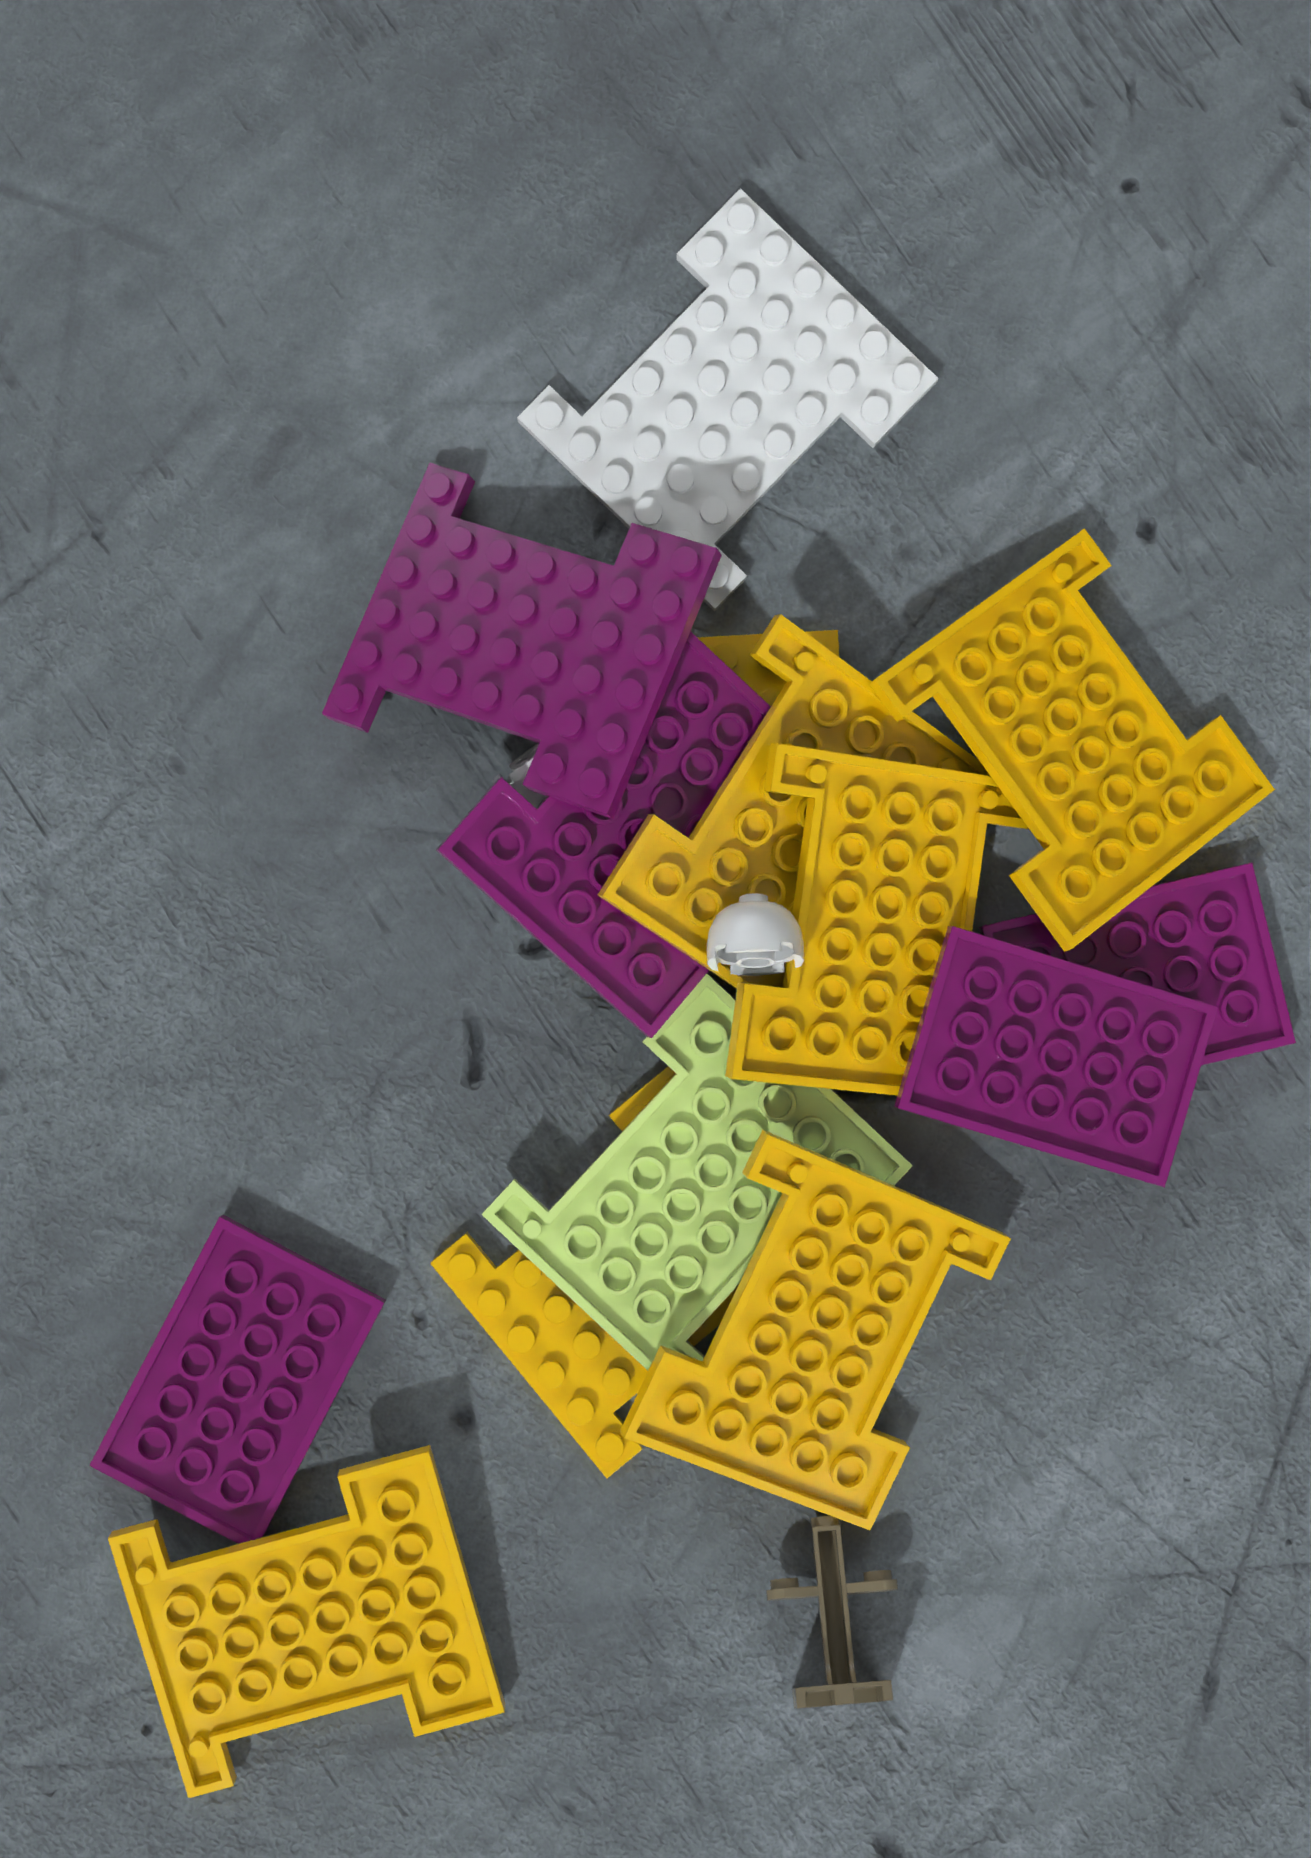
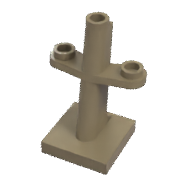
M833 1516L811 1518L817 1586L799 1587L798 1578H782L770 1580L771 1589L766 1590L767 1601L818 1597L826 1685L792 1689L794 1709L893 1700L891 1680L857 1683L847 1595L898 1590L897 1579H892L891 1570L863 1572L864 1582L846 1583L839 1519Z

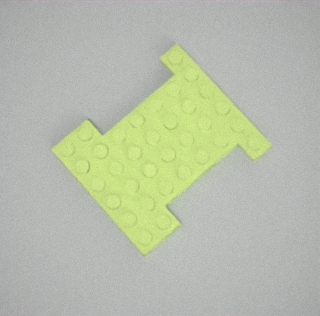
M708 974L702 978L653 1038L646 1037L642 1041L676 1074L551 1209L548 1210L514 1179L481 1214L647 1370H649L660 1345L703 1361L705 1357L688 1339L739 1285L782 1195L777 1190L748 1179L742 1173L762 1130L893 1186L913 1166L831 1089L737 1080L726 1077L735 999Z

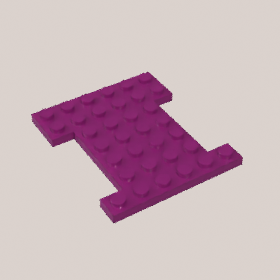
M429 463L322 711V715L329 720L368 733L385 692L388 691L539 743V746L523 782L527 789L613 819L721 559V553L716 547L631 523L613 566L462 520L460 517L475 481L469 474Z
M690 631L613 819L546 796L535 808L500 777L438 846L436 851L644 1035L653 1038L709 970L598 896V893L648 814L656 815L689 838L771 706Z

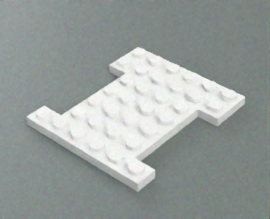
M741 188L677 253L676 260L706 290L596 403L581 416L548 385L517 417L518 423L628 529L631 523H635L716 547L722 556L703 600L714 612L747 579V575L716 544L840 417L874 448L939 379Z

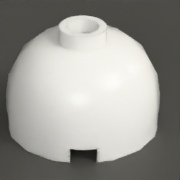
M752 893L740 896L738 903L725 907L716 915L708 932L707 965L715 971H718V963L730 965V974L770 975L785 972V962H790L794 959L795 968L800 967L804 962V942L801 927L797 920L782 905L768 902V896L764 894Z

